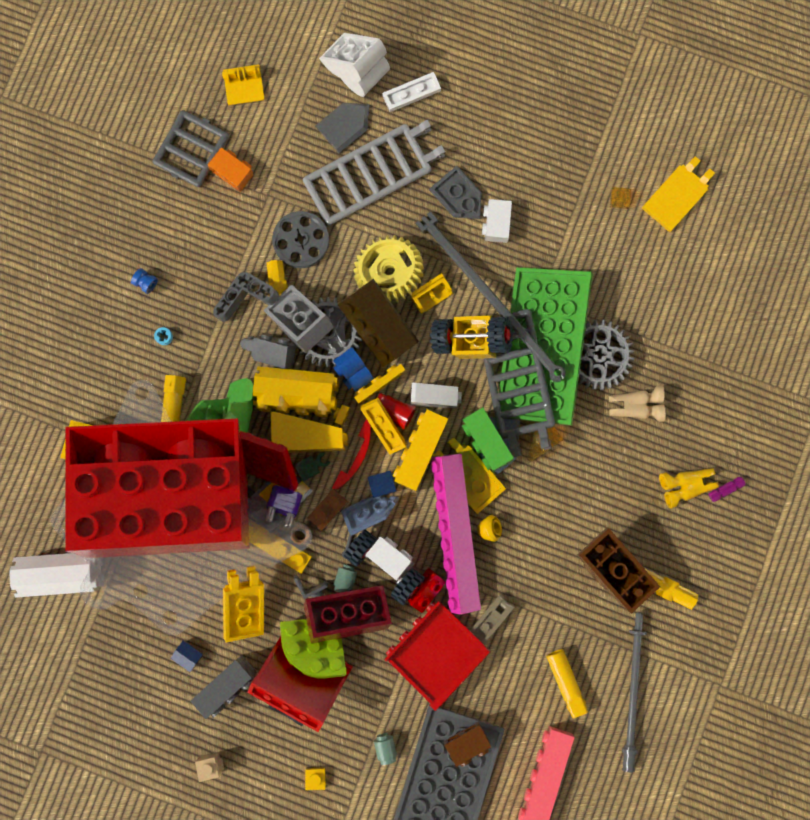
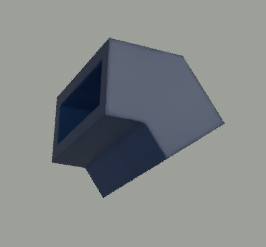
M391 471L367 477L373 498L396 492Z
M183 640L170 659L191 672L203 654Z

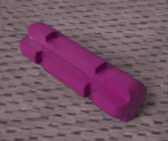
M737 477L733 479V482L730 481L717 488V490L709 492V498L712 502H716L721 497H725L744 487L746 483L742 477Z

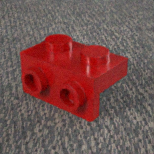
M429 567L423 574L425 577L424 581L408 600L410 605L421 613L424 612L446 583Z

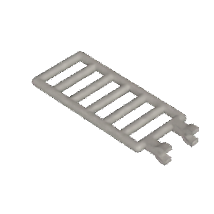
M425 120L411 130L407 124H403L305 176L303 182L325 223L332 225L430 173L432 168L429 163L445 157V150L441 145L424 155L417 143L416 137L431 131L429 121ZM403 133L423 167L414 173L394 139ZM385 142H388L406 177L397 182L378 149V146ZM370 150L390 184L382 190H379L361 156ZM355 159L373 192L372 195L363 199L345 166L346 163ZM336 168L340 170L357 202L348 208L328 174ZM321 176L340 212L331 217L312 183L313 180Z

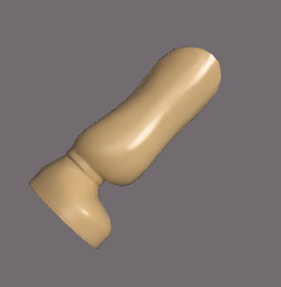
M656 386L652 393L642 390L609 396L610 403L624 402V409H610V416L640 419L653 416L659 422L665 421L664 405H647V403L664 402L663 386Z

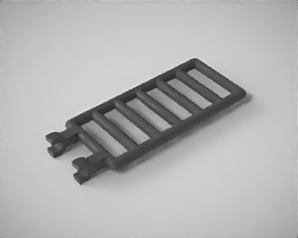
M524 309L513 312L512 315L516 319L525 317L527 326L525 330L538 343L531 310ZM513 332V339L520 338L515 332ZM528 347L496 355V358H483L498 433L502 439H509L510 453L514 457L522 456L518 435L534 431L539 432L541 449H552L547 428L555 426L543 364L534 354L535 365L494 375L492 364L533 354ZM537 372L539 383L498 393L496 382ZM541 391L543 402L502 412L501 400ZM545 410L547 421L510 430L505 429L504 419Z

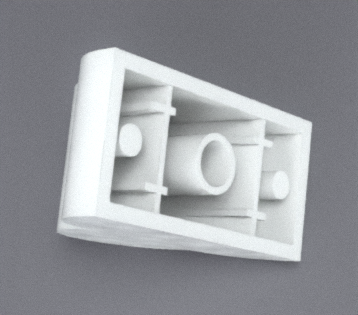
M343 33L319 58L329 71L340 77L354 93L361 97H364L390 70L389 63L384 57L387 53L386 48L379 38Z

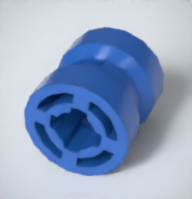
M142 268L138 269L131 279V284L136 287L140 286L146 294L151 293L158 282L156 277L147 275V271Z

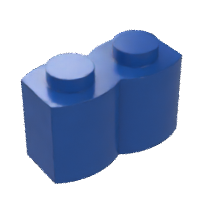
M352 347L333 360L336 365L334 370L340 377H345L343 382L349 390L353 388L357 392L374 379Z

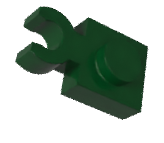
M325 452L318 454L315 460L312 456H309L294 464L303 482L319 474L318 467H326L330 464V461L326 463L321 462V457L326 455Z

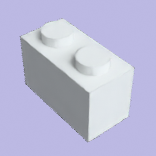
M489 199L488 205H484L483 216L487 217L486 224L483 223L482 235H485V241L508 242L512 201Z

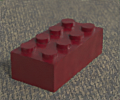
M383 585L307 598L304 602L311 644L387 630L392 624Z

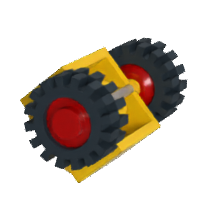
M464 316L454 317V322L452 319H436L432 322V327L430 328L432 331L430 333V343H432L431 347L436 354H452L459 359L496 358V353H507L511 350L513 327L509 317Z

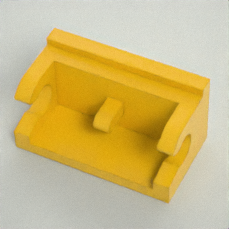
M441 273L413 291L410 299L420 314H423L453 293L450 285Z

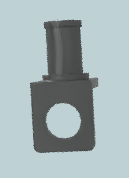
M294 575V581L304 599L307 597L324 596L322 590L328 587L327 581L305 591L298 575Z

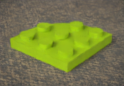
M306 619L280 622L282 648L291 665L301 671L302 674L313 678L346 676L342 638L311 644Z

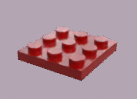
M240 431L244 466L247 474L295 491L299 485L287 447L282 444L273 443L265 438L256 437L249 432Z

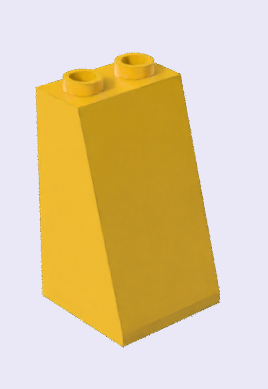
M271 412L272 442L284 445L289 453L345 451V446H349L348 434L342 428Z

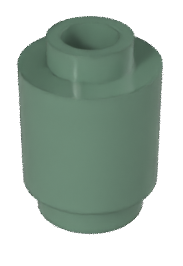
M344 564L343 567L338 568L334 581L335 591L341 593L353 589L357 572L354 571L355 567Z
M388 733L377 735L374 745L378 761H380L381 765L394 763L397 753L393 736L388 735Z

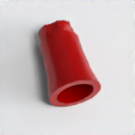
M380 393L377 398H379L392 421L405 430L411 422L417 407Z

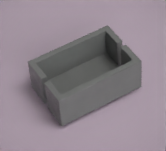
M241 655L190 702L205 719L210 715L214 718L226 707L225 702L230 704L241 693L239 691L240 688L244 691L252 683L253 676L257 671Z

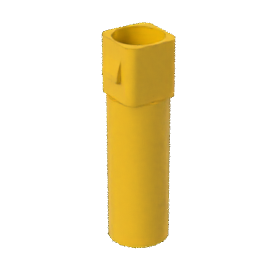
M165 375L161 422L180 421L182 399L186 384L185 377Z
M564 649L547 654V660L571 717L576 718L588 713L586 702L582 698V693Z

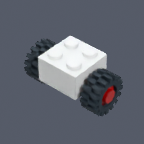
M366 529L363 530L350 544V547L347 548L343 557L355 567L360 565L365 558L371 559L398 581V585L392 591L391 596L401 605H404L417 591L425 577L412 568L415 564L411 561L413 557L403 549L398 551L396 549L398 545L390 538L386 537L383 539L380 536L377 539Z

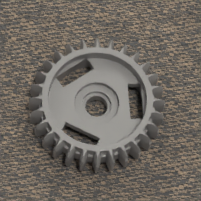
M327 297L326 302L319 298V304L312 300V303L318 309L326 311L325 315L334 327L331 336H324L315 344L329 352L325 356L310 349L305 356L306 360L312 357V364H315L318 360L320 367L323 362L329 367L330 362H333V360L351 347L359 349L360 346L356 343L357 341L362 342V338L358 336L359 334L352 324L351 340H345L344 322L350 321L339 308L337 298H334L333 302H331L330 298Z

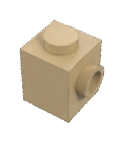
M219 752L200 756L195 761L199 782L219 778L224 770L223 760L220 758Z

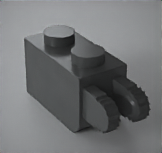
M262 333L257 337L250 336L244 338L240 342L242 349L252 352L251 356L254 361L283 369L294 365L296 344L290 342L288 338H274L272 334Z

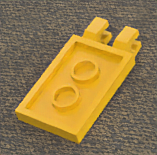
M696 156L687 166L684 164L682 166L679 165L642 207L646 213L669 232L673 230L708 190L706 183L715 174L710 168L701 178L694 174L692 171L700 163Z
M452 437L447 443L455 451L454 454H462L467 502L474 512L478 514L506 488L490 470H487L483 461L469 445L466 446L464 444L461 446ZM440 450L433 454L434 457L444 455Z
M255 566L247 567L248 581L239 582V575L236 574L235 569L227 570L228 584L223 588V630L226 643L264 635V584L260 581L259 573L256 571Z

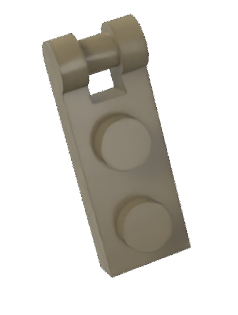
M500 594L470 631L485 645L516 606L512 603L509 604L505 597ZM499 605L504 609L502 614L496 610Z

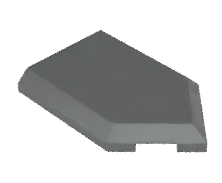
M342 103L315 127L340 154L367 131L369 104Z
M455 166L429 189L453 217L480 219L482 192L458 166Z

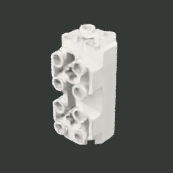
M73 553L15 557L12 562H16V564L10 567V587L12 590L17 591L14 594L15 598L98 591L100 586H104L105 583L104 575L101 572V566L104 564L103 557L87 558Z

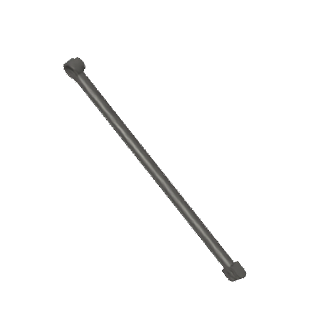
M429 212L427 215L431 219L430 221L425 216L421 218L425 225L417 221L415 224L423 234L428 231L496 311L502 317H509L512 329L550 372V379L554 382H561L562 377L564 380L565 369L556 365L435 226L438 223L437 218ZM554 371H561V377L560 375L556 376Z

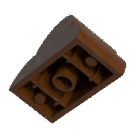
M608 527L577 554L590 575L631 614L660 588V585Z

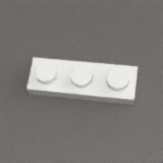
M434 72L382 94L389 112H392L440 92L441 87Z

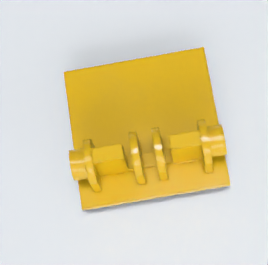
M259 64L223 70L222 76L225 81L228 106L265 100Z

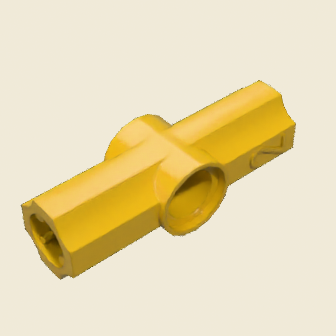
M271 260L266 262L269 280L267 284L272 286L280 296L288 288L287 280H285L284 265L282 260Z
M645 569L660 585L656 595L671 602L674 601L691 610L698 601V594L680 586L678 582L665 576L661 577Z

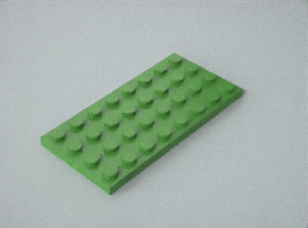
M516 267L510 312L513 313L524 309L531 310L538 345L556 365L565 369L564 380L561 377V371H554L556 376L560 375L561 382H554L550 379V372L543 365L555 424L572 426L593 273ZM525 317L517 319L524 328H527ZM521 338L513 339L509 352L526 348L527 345ZM533 354L503 361L501 373L535 365ZM537 372L500 381L499 393L539 383ZM541 391L501 400L502 412L543 402ZM544 409L507 418L534 422L547 421Z

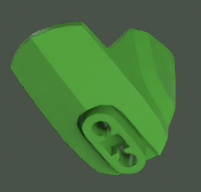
M248 378L234 381L230 384L228 395L225 399L200 401L186 421L238 418L240 431L248 432L254 400L253 381Z

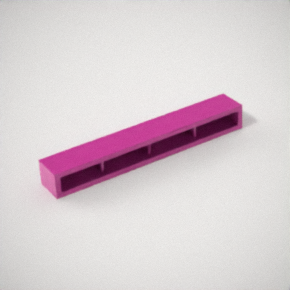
M462 454L431 457L434 490L437 498L436 508L439 514L438 526L441 531V548L444 554L443 566L446 570V587L449 594L448 605L451 613L465 614L481 610Z

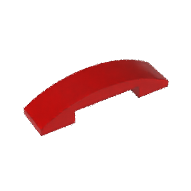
M367 419L358 434V437L364 439V442L348 474L340 471L332 487L335 490L347 484L358 472L365 460L371 441V425Z

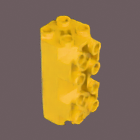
M257 366L256 370L259 373H255L253 396H257V401L253 400V405L259 411L271 412V409H276L278 413L290 414V410H295L297 415L309 416V413H314L317 417H328V414H332V410L337 409V399L334 395L335 391L339 390V380L335 374Z

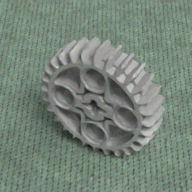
M594 320L592 326L589 321L586 322L585 335L591 332L592 334L590 344L583 343L584 356L581 357V363H587V373L584 374L580 370L579 385L586 382L585 388L592 384L593 390L598 385L600 390H603L606 384L607 388L610 389L612 387L611 382L616 386L619 384L617 378L623 381L625 378L622 374L628 375L630 373L626 368L631 369L633 365L628 363L635 359L629 356L634 353V350H629L633 343L626 342L630 336H622L625 330L617 331L619 325L611 328L612 322L605 326V320H602L600 325H598L597 320ZM597 332L605 335L604 341L597 338ZM611 336L618 341L621 348L610 346ZM597 351H599V354L602 355L600 359H598V356L595 355ZM614 353L621 355V362L614 360ZM607 366L619 367L613 375L606 378ZM593 369L600 371V378L593 377Z

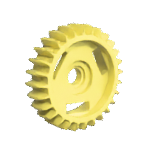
M387 235L386 240H382L381 237H379L378 242L372 240L373 245L371 246L366 244L367 250L361 249L362 256L357 255L358 261L354 262L356 267L353 269L355 273L354 278L358 287H362L374 278L379 286L396 285L391 288H381L390 302L392 299L399 302V297L406 299V293L412 295L411 289L417 290L415 283H421L419 277H423L422 270H424L423 259L416 246L411 244L409 240L404 241L403 237H400L398 240L395 235L392 239ZM404 253L409 256L412 265L407 267L400 254ZM376 258V260L369 269L368 267L370 263ZM394 268L395 271L392 275H386V269Z

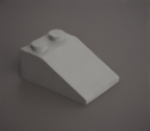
M293 285L288 287L274 304L264 309V312L305 353L334 328L327 316Z

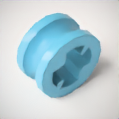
M161 327L155 331L154 338L157 343L166 346L172 342L173 334L169 329ZM163 332H166L168 338L167 340L164 339V341H162L159 335L161 333L163 334Z

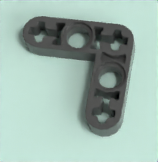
M241 272L215 306L213 314L220 321L226 322L232 317L247 294L266 305L274 304L278 300L279 294L269 284L248 272ZM257 285H260V288L256 292H253L254 288ZM265 292H267L268 294H270V296H269V297H268V296H265V295H264ZM237 293L236 298L231 300V297Z

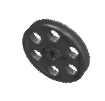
M296 211L287 214L276 224L272 235V243L277 256L285 264L294 268H308L320 262L325 256L329 247V234L325 224L319 217L309 212ZM302 218H309L311 220L310 225L307 227L300 224ZM287 222L293 225L292 230L289 232H285L282 229V226ZM298 230L302 238H306L303 240L304 250L299 241H297L299 236ZM315 231H323L324 237L322 239L314 238ZM281 240L288 242V246L284 250L278 248V243ZM310 249H319V255L311 257L309 255ZM294 253L301 255L299 262H292L291 256Z

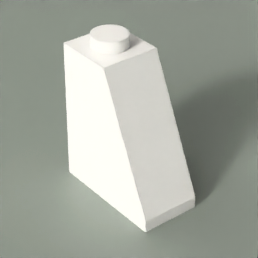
M412 383L411 405L457 408V404L461 403L462 392H458V387Z

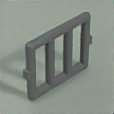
M182 110L152 162L154 165L171 173L172 177L178 180L181 178L196 187H201L210 172L208 163L219 149L224 147L229 134L212 125L208 119L204 117L200 119ZM186 119L219 136L220 139L216 146L180 129L184 120ZM177 135L210 152L211 155L207 162L171 145L174 137ZM166 151L201 168L199 176L195 178L162 161Z

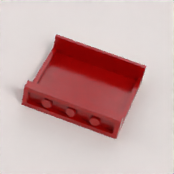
M439 601L437 603L433 602L426 609L428 613L423 618L420 616L412 624L414 628L410 632L406 631L399 638L401 642L396 647L394 645L391 646L385 653L387 657L384 659L430 703L429 706L434 711H437L491 653Z
M280 636L259 673L253 679L247 693L319 732L353 666L345 661L346 676L331 678L306 676L287 660Z

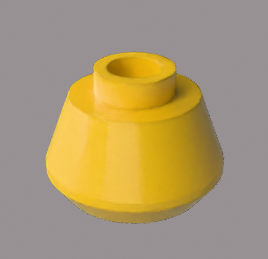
M489 515L480 521L477 531L483 539L496 542L502 535V526L497 517Z

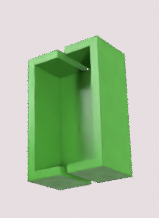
M484 408L462 419L464 422L462 428L467 437L472 436L474 439L472 445L478 454H483L484 458L482 461L488 471L492 469L494 473L514 460Z

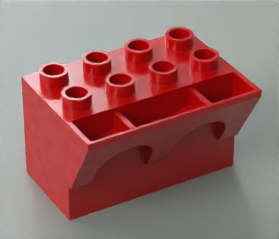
M238 418L65 427L66 552L87 558L250 549L247 470L244 466Z

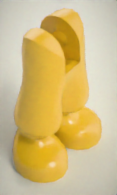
M714 468L680 472L676 477L666 472L661 473L659 480L664 490L681 486L679 490L665 492L664 498L668 508H675L681 499L688 501L703 493L719 488L718 481L703 484L702 478L716 474Z

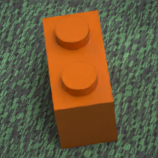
M220 148L208 163V167L214 174L241 192L254 175L251 170L252 166L244 160L242 162L236 158V154L228 149L226 151Z

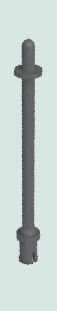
M642 612L636 613L634 630H629V633L634 634L627 741L626 745L622 747V752L624 753L622 771L629 773L635 772V757L638 754V749H636L634 742L642 635H647L646 631H642Z

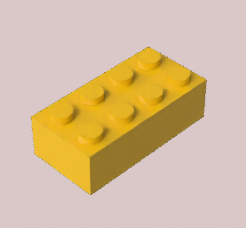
M428 409L425 413L421 412L417 421V425H419L418 430H413L409 438L411 445L409 449H404L401 456L403 463L401 467L397 465L394 471L395 483L416 492L448 418Z

